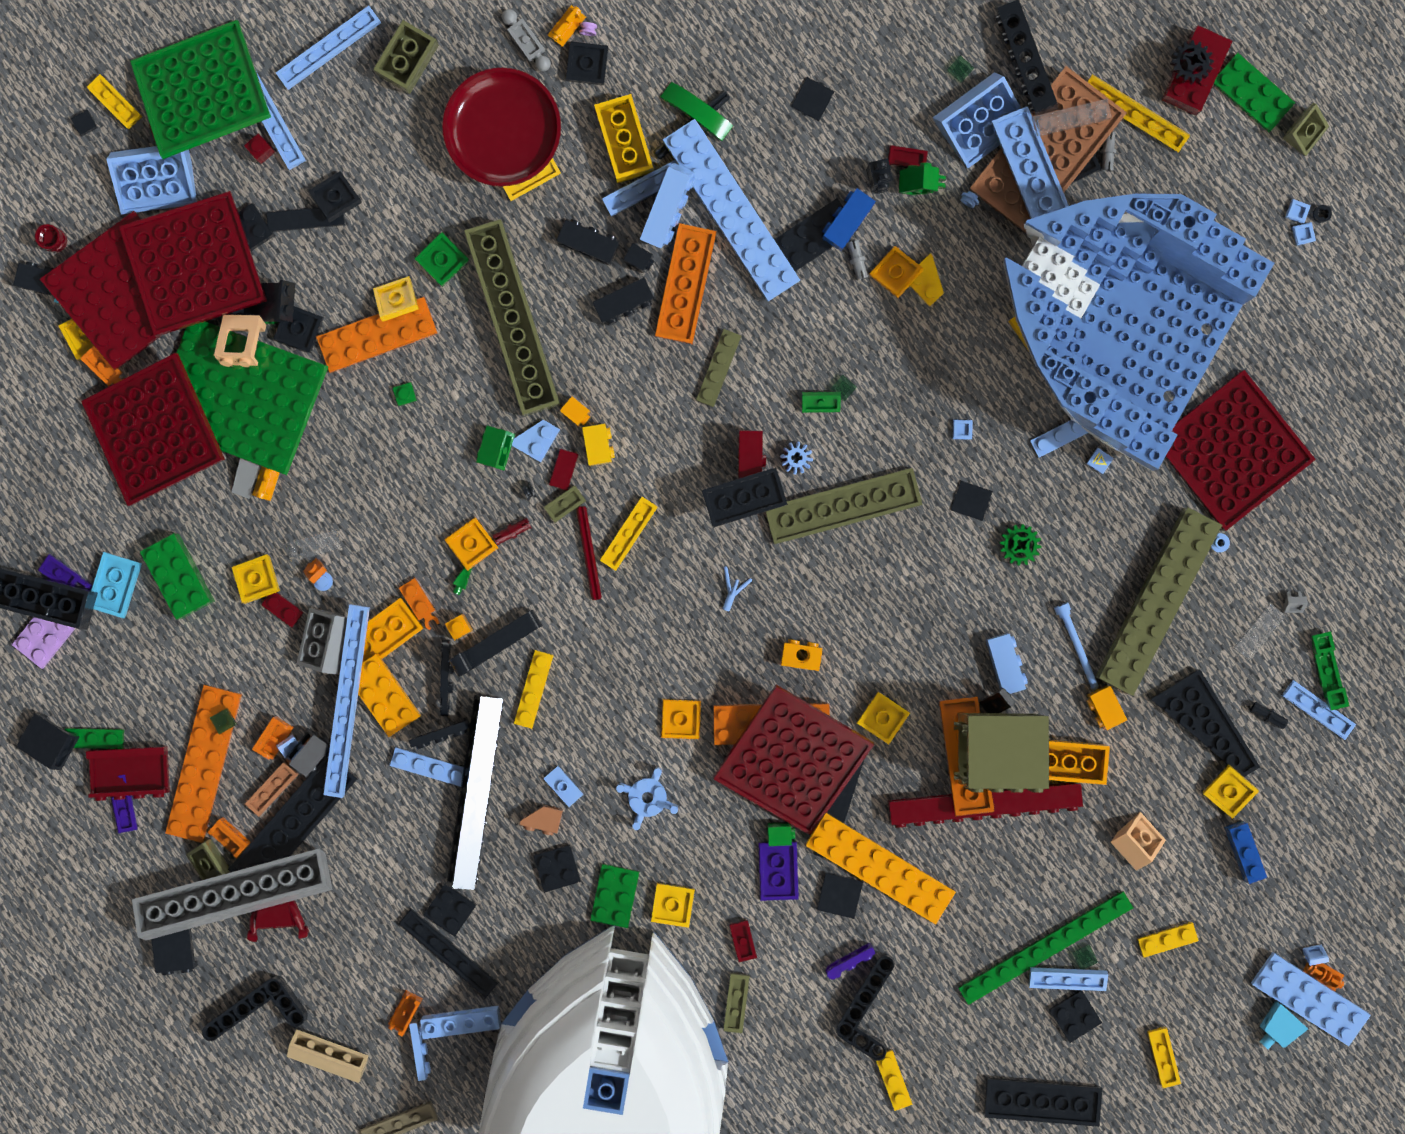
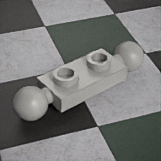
M505 10L502 14V20L505 24L511 25L507 29L511 37L529 62L535 59L536 68L539 71H547L551 66V62L548 57L541 55L545 52L542 44L523 18L517 21V14L514 10Z

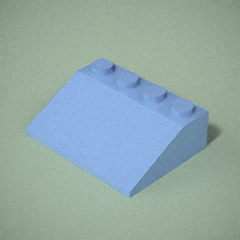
M994 72L935 115L933 119L958 157L969 168L1000 145L991 122L1017 111L1021 107L1005 77Z
M157 146L111 152L106 159L121 214H129L133 211L143 212L180 207L197 202L189 150L162 159Z

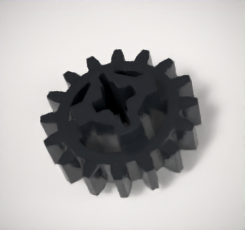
M1191 40L1188 45L1185 41L1171 55L1174 59L1170 62V65L1174 66L1171 72H1177L1176 79L1182 77V83H1185L1186 80H1189L1190 84H1193L1195 80L1197 83H1200L1202 78L1205 79L1209 75L1207 72L1210 73L1213 69L1209 66L1214 62V60L1209 59L1212 52L1207 53L1208 46L1202 48V42L1195 45L1194 40Z

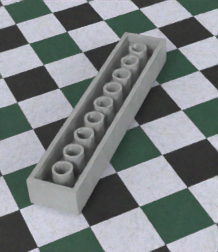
M315 849L132 899L137 936L146 941L333 889L326 854L321 849Z

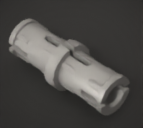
M1112 132L1103 143V149H1101V171H1114L1116 132Z
M859 240L847 243L852 259L850 263L851 265L853 264L856 280H861L862 276L863 279L868 278L864 264L865 257L862 256Z

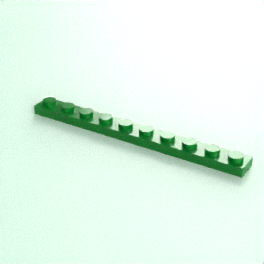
M1124 891L958 988L967 1004L970 1005L1026 972L1030 967L1033 968L1132 910L1133 906Z

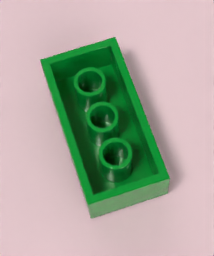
M172 534L140 551L176 620L183 619L215 602L180 534Z

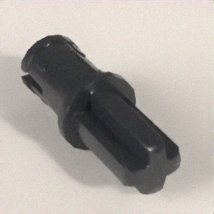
M1254 702L1250 709V713L1264 719V722H1270L1281 729H1284L1288 724V719L1275 713L1274 709H1268L1258 702Z

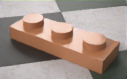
M284 761L245 805L260 817L299 773Z

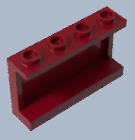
M168 746L86 751V759H89L91 790L88 798H94V801H104L106 797L112 796L114 800L126 799L125 796L133 795V799L145 798L147 794H152V798L164 797V793L170 792ZM125 775L127 783L123 781V778H119L118 776Z

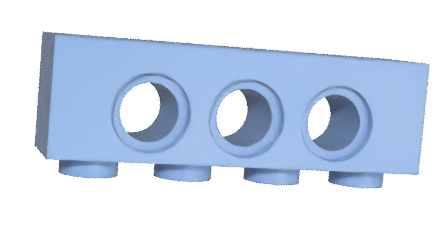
M499 1006L423 1015L420 1020L422 1038L429 1039L500 1029L501 1017Z

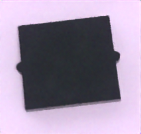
M806 77L791 107L802 112L804 116L808 115L820 121L835 91L825 87L822 82L818 83Z
M960 481L957 493L954 494L955 499L951 511L983 521L986 510L990 507L989 501L993 491Z

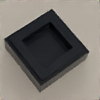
M89 110L71 118L81 137L98 128Z

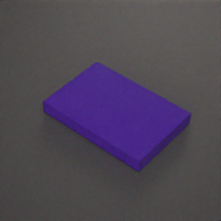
M792 841V845L769 846L768 842L758 843L760 901L799 899L797 841Z

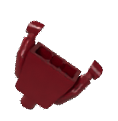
M293 900L251 912L247 939L251 942H257V929L297 927L299 929L298 938L302 939L308 936L309 929L308 926H304L303 917L296 901Z

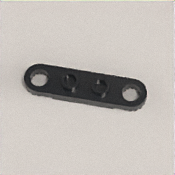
M442 639L441 648L443 649L441 651L443 652H441L440 706L442 707H440V715L449 716L450 693H453L454 683L450 682V674H454V669L448 661L451 659V641Z

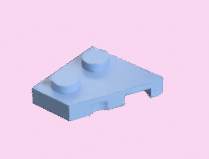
M542 420L514 438L512 446L542 462L560 429Z

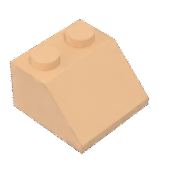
M1139 812L1116 833L1111 843L1137 871L1154 860L1166 840L1147 818Z

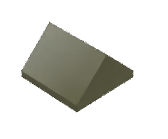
M1312 103L1302 112L1282 138L1304 156H1307L1329 128L1316 103Z
M212 839L202 843L186 854L202 880L230 872L228 864Z

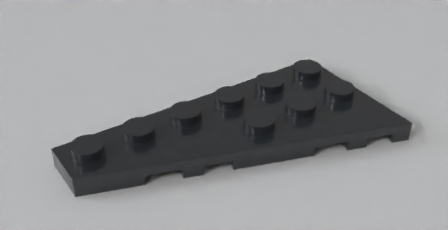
M1200 669L1195 670L1150 698L1151 701L1243 777L1260 768Z

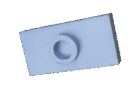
M559 766L544 778L568 807L583 795L581 790Z

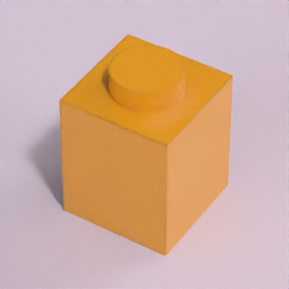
M573 396L560 410L562 414L578 427L580 424L584 426L591 418L589 416L590 410Z
M464 614L445 623L454 641L473 631Z

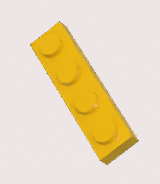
M641 497L600 561L616 571L658 507L644 497Z
M535 650L514 724L533 729L554 655Z

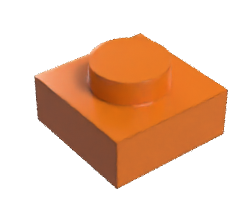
M317 558L310 562L303 570L308 580L313 584L327 571L323 563Z

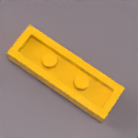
M101 74L87 86L88 90L127 129H130L143 117Z
M552 158L549 164L532 179L517 185L503 186L510 201L561 174Z
M1189 922L1137 938L1142 957L1145 958L1197 942L1198 937L1193 922Z
M1164 1026L1147 1031L1161 1087L1167 1088L1181 1084L1167 1028Z
M891 1049L887 1051L886 1056L882 1060L876 1062L894 1111L913 1104L894 1052Z

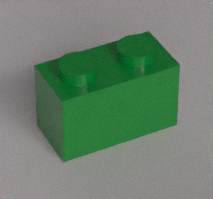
M486 426V430L482 435L481 447L477 452L476 462L504 471L515 434Z

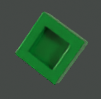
M411 382L393 387L398 406L417 401Z

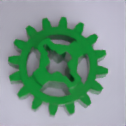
M1021 524L1018 529L1017 525H1013V530L1007 528L1008 534L1001 535L1004 541L999 542L1000 545H1003L1000 552L1006 553L1003 558L1009 557L1010 564L1016 561V565L1020 566L1021 561H1023L1024 565H1028V559L1034 562L1033 555L1039 556L1036 550L1042 548V546L1037 545L1041 538L1035 537L1038 533L1037 531L1030 532L1031 526L1025 529L1024 524ZM1023 532L1027 535L1024 537H1019V535L1016 533ZM1009 539L1012 541L1010 549H1008ZM1017 541H1019V542L1025 541L1024 544L1022 545V546L1024 547V549H1022V548L1016 549L1017 546H1018ZM1031 541L1033 543L1032 550L1029 549ZM1016 553H1022V555L1025 557L1018 558L1013 555H1015Z

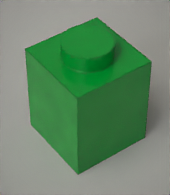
M767 823L769 846L792 845V839H795V828H791L790 823Z

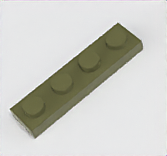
M723 329L696 401L711 407L715 406L741 335Z

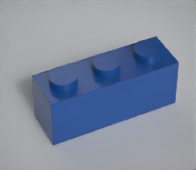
M858 188L855 192H849L845 198L847 202L845 206L837 209L833 215L835 217L833 223L828 222L822 231L825 233L822 239L839 251L843 250L876 202Z
M1239 821L1224 827L1243 880L1251 884L1267 878L1248 823Z

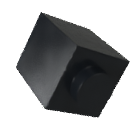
M632 243L623 259L625 263L642 273L645 270L649 271L654 263V260H652L653 254Z

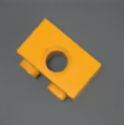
M788 639V643L784 642L781 666L814 671L820 670L823 648L818 647V643L807 642V645H800V641ZM800 649H804L807 652V657L804 660H799L796 656Z

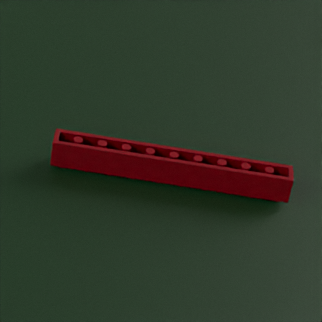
M1071 782L1050 784L1049 789H1043V792H1031L1028 789H1023V792H1011L1008 789H1003V792H992L994 812L955 816L952 794L888 800L890 824L895 825V828L906 827V824L914 823V826H923L925 822L933 821V824L945 823L944 820L951 819L952 822L964 821L963 818H971V820H982L983 816H990L991 819L1002 818V814L1016 817L1021 816L1023 812H1028V815L1040 814V811L1047 810V813H1057L1059 809L1065 808L1067 811H1077L1078 807H1083L1081 783Z

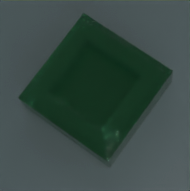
M960 55L947 71L962 83L974 70V67Z
M842 375L830 390L832 392H841V400L845 402L857 387Z
M228 708L210 717L218 734H222L237 725Z
M1089 944L1072 952L1079 969H1086L1098 963Z

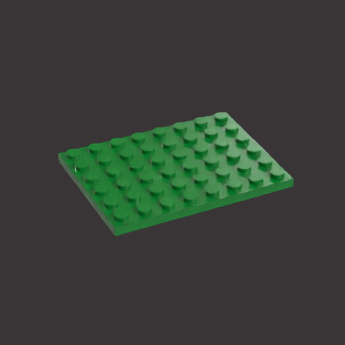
M205 321L186 327L177 353L180 356L221 451L287 475L328 366L257 341L254 357L258 361V366L242 367L240 365H232L226 367L221 365L214 356L220 327ZM230 331L227 336L224 352H244L247 337Z

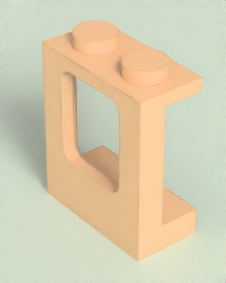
M223 315L214 353L215 358L221 365L226 367L232 365H240L242 367L258 366V361L254 357L259 332H265L266 324L260 315ZM230 331L248 332L244 352H224L227 336Z

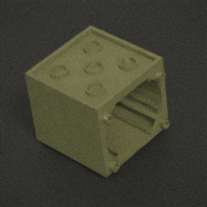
M958 713V722H954L956 726L954 730H958V772H954V775H957L954 776V780H958V783L963 785V788L971 792H983V789H988L991 792H1003V789H1008L1011 792H1023V789H1028L1031 792H1043V789H1049V716L1036 713Z

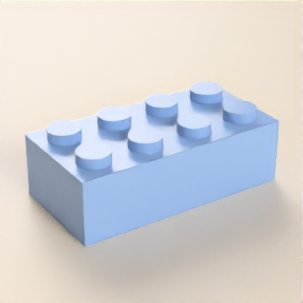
M675 163L668 167L640 240L658 248H662L665 244L668 245L674 235L672 228L678 224L682 215L679 211L685 207L689 197L686 193L692 189L696 180L693 177L694 171Z

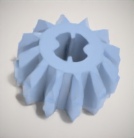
M800 442L796 443V448H794L792 443H789L791 450L789 451L784 447L783 451L787 455H780V458L787 459L781 465L789 464L786 471L789 472L791 467H793V474L795 475L797 468H799L802 474L804 473L802 466L807 469L810 468L806 461L812 462L813 458L806 456L810 455L812 451L804 452L807 448L806 444L800 449ZM795 453H799V457H802V460H799L798 463H794V460L791 459V456H794Z

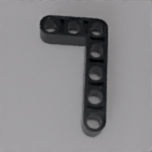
M532 609L448 661L457 676H463L543 625Z
M884 954L878 959L836 1028V1033L841 1039L876 1061H880L886 1056L887 1046L883 1041L858 1025L895 966L894 958L888 954ZM888 959L891 962V967L888 969L883 968L881 961ZM872 976H879L881 983L874 985L871 982ZM868 992L871 995V999L863 1001L860 994ZM857 1008L860 1010L861 1015L853 1017L850 1010ZM843 1024L848 1025L851 1032L844 1034L841 1032L840 1026ZM857 1036H865L867 1043L859 1044ZM875 1046L882 1047L883 1054L876 1055L873 1052V1048Z
M274 975L211 1020L203 1028L202 1036L207 1041L216 1040L270 1000L273 1001L286 1021L293 1027L301 1026L307 1019L308 1013L286 981L281 976ZM271 982H277L279 989H273ZM256 993L263 995V1001L256 998ZM282 998H289L290 1005L284 1004ZM240 1004H245L248 1007V1012L242 1011ZM295 1012L299 1013L302 1016V1020H296L293 1014ZM225 1015L232 1018V1023L225 1021ZM209 1027H214L217 1034L210 1033Z

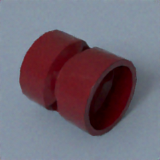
M41 225L35 232L36 243L49 252L58 253L67 246L68 240L65 232L53 225Z

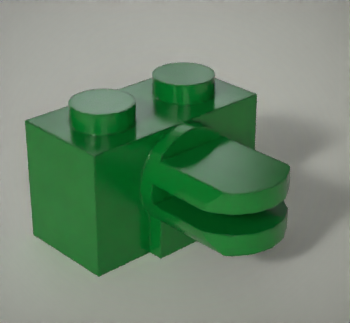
M920 163V166L909 165L907 169L900 170L899 193L916 196L930 194L938 191V189H945L946 184L941 182L946 181V176L939 175V168L933 167L931 163Z

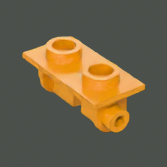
M571 5L549 32L548 36L563 47L586 16L581 13L578 7Z
M261 466L252 495L271 501L280 473Z

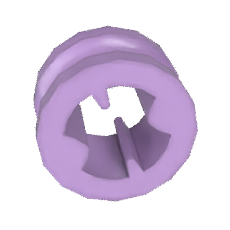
M590 22L580 23L582 29L579 30V34L596 36V24Z

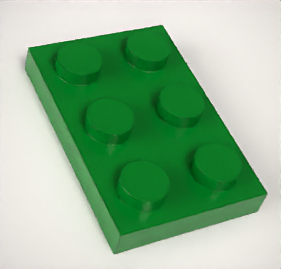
M602 863L590 921L628 928L640 871Z

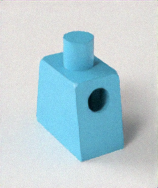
M1275 1001L1259 1026L1266 1032L1259 1042L1267 1049L1275 1042L1285 1048L1306 1032L1308 1028L1282 1004Z

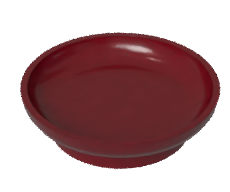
M491 68L467 78L451 95L443 116V137L450 157L466 175L487 185L512 186L532 179L549 164L559 144L561 119L553 96L538 79L517 69Z

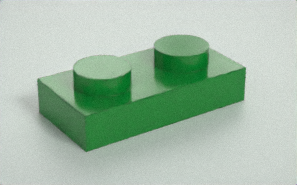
M802 392V413L840 412L841 392Z

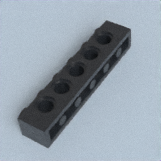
M1015 0L997 7L998 15L995 18L998 26H1003L1004 32L1001 34L1004 43H1009L1011 49L1008 50L1011 61L1015 60L1017 64L1014 67L1017 78L1021 77L1024 83L1021 84V89L1024 96L1028 95L1030 101L1027 102L1030 113L1034 112L1036 118L1058 110L1057 100L1020 1ZM1011 22L1018 23V25L1013 28L1008 26ZM1018 39L1024 40L1021 45L1015 44V41ZM1025 56L1031 58L1028 62L1021 61ZM1030 74L1037 75L1033 80L1027 78ZM1036 91H1042L1043 95L1040 97H1035L1034 93Z

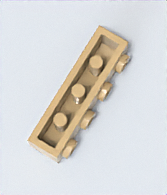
M297 1029L289 1044L287 1057L357 1083L361 1080L369 1057L363 1053Z

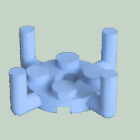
M660 767L654 769L651 778L640 779L632 787L623 783L617 785V792L629 794L630 807L637 813L633 822L634 830L640 829L644 817L655 816L663 808L670 810L672 814L678 812L676 804L666 801L667 794L665 788L658 781L662 773ZM645 792H650L653 795V800L649 803L642 800V795Z

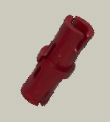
M527 517L513 525L509 524L504 530L493 534L492 536L496 544L500 545L511 538L515 539L518 534L531 529L532 527L528 523Z

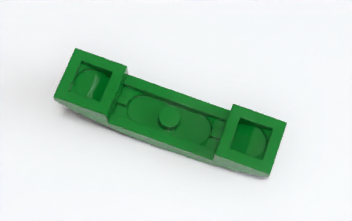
M673 82L668 85L660 98L675 109L678 108L693 120L695 119L697 123L706 128L710 134L720 141H723L733 128V125L716 110Z
M1331 631L1312 635L1311 641L1315 664L1329 710L1349 707L1346 689L1342 686L1334 655V650L1336 649Z

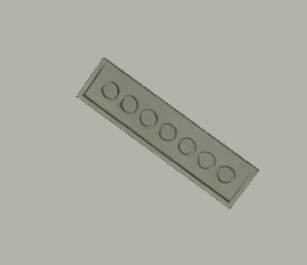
M910 468L787 501L788 505L766 511V516L775 545L923 504L914 470Z

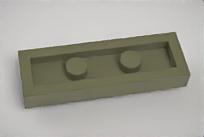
M730 973L723 1031L743 1033L750 975Z

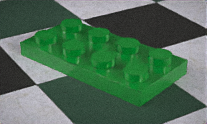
M1239 53L1217 75L1213 84L1268 133L1271 132L1295 104L1290 97Z

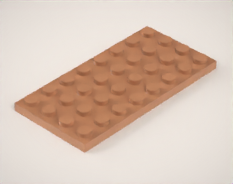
M1067 66L1051 84L1058 103V110L1036 118L1034 112L1031 113L1063 193L1127 114L1126 111ZM1001 148L969 190L1026 233L1024 224L1031 218Z

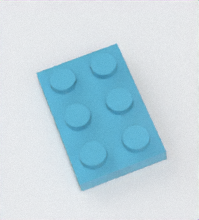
M103 552L91 590L98 592L94 610L125 618L142 563Z

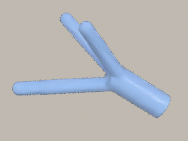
M725 566L724 573L728 595L722 609L730 611L735 596L752 579L749 578L738 589L736 588L739 580L736 579L731 590L728 568Z

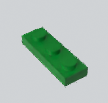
M65 729V731L79 736L74 748L124 749V729Z

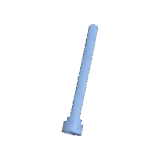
M1068 602L1061 604L1062 606L1058 605L1054 607L1056 615L1063 619L1090 687L1096 690L1098 683L1069 616L1071 614L1070 605Z

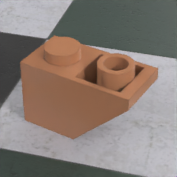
M544 805L521 819L520 825H523V829L529 831L539 829L546 835L557 834L563 809Z

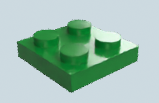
M443 232L415 258L442 287L470 261Z

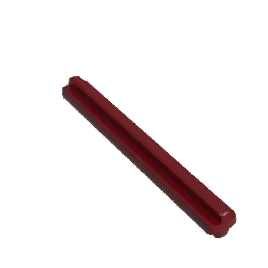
M586 506L576 508L590 594L592 600H599L602 596Z

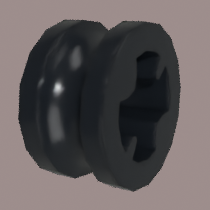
M1320 205L1313 211V218L1318 223H1324L1332 216L1331 208L1327 205ZM1319 209L1320 211H1326V218L1318 216L1320 213L1318 212Z
M530 481L527 482L526 486L521 485L528 501L531 497H537Z

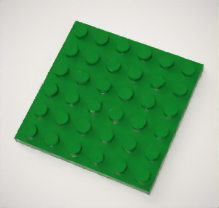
M238 20L130 61L162 159L271 118Z

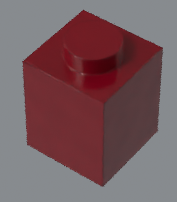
M259 133L244 145L260 164L275 153L273 148Z

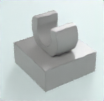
M1288 591L1283 610L1284 613H1303L1308 604L1307 596L1302 597V593L1298 591L1296 597H1292L1291 592Z

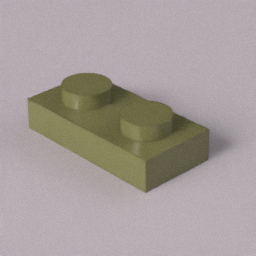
M573 486L546 505L544 509L554 523H556L585 503L586 500L578 488Z

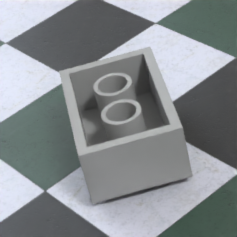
M309 608L296 664L322 673L339 675L347 617L326 610Z

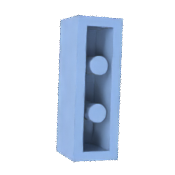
M1006 633L986 639L999 688H1004L1010 694L1025 690L1027 678L1025 673H1021L1020 670L1022 662L1019 654L1016 655L1014 648L1017 645L1014 636Z

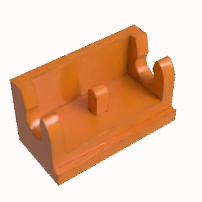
M277 716L273 717L252 750L266 759L273 760L279 751L276 745L285 740L294 727Z
M224 817L220 818L207 832L229 850L236 859L251 843Z
M406 990L388 1023V1028L390 1030H397L398 1035L403 1037L423 998Z

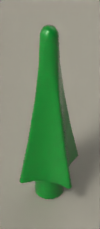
M465 567L462 569L453 582L456 585L453 593L460 595L462 589H466L472 568L468 571Z

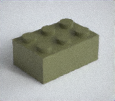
M402 20L373 70L379 77L410 94L439 44L435 38Z

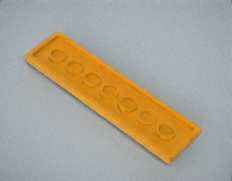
M828 813L824 815L805 844L810 849L935 925L956 893L953 889Z

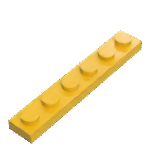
M1092 74L1089 78V84L1127 112L1124 116L1125 120L1179 153L1190 137V134Z

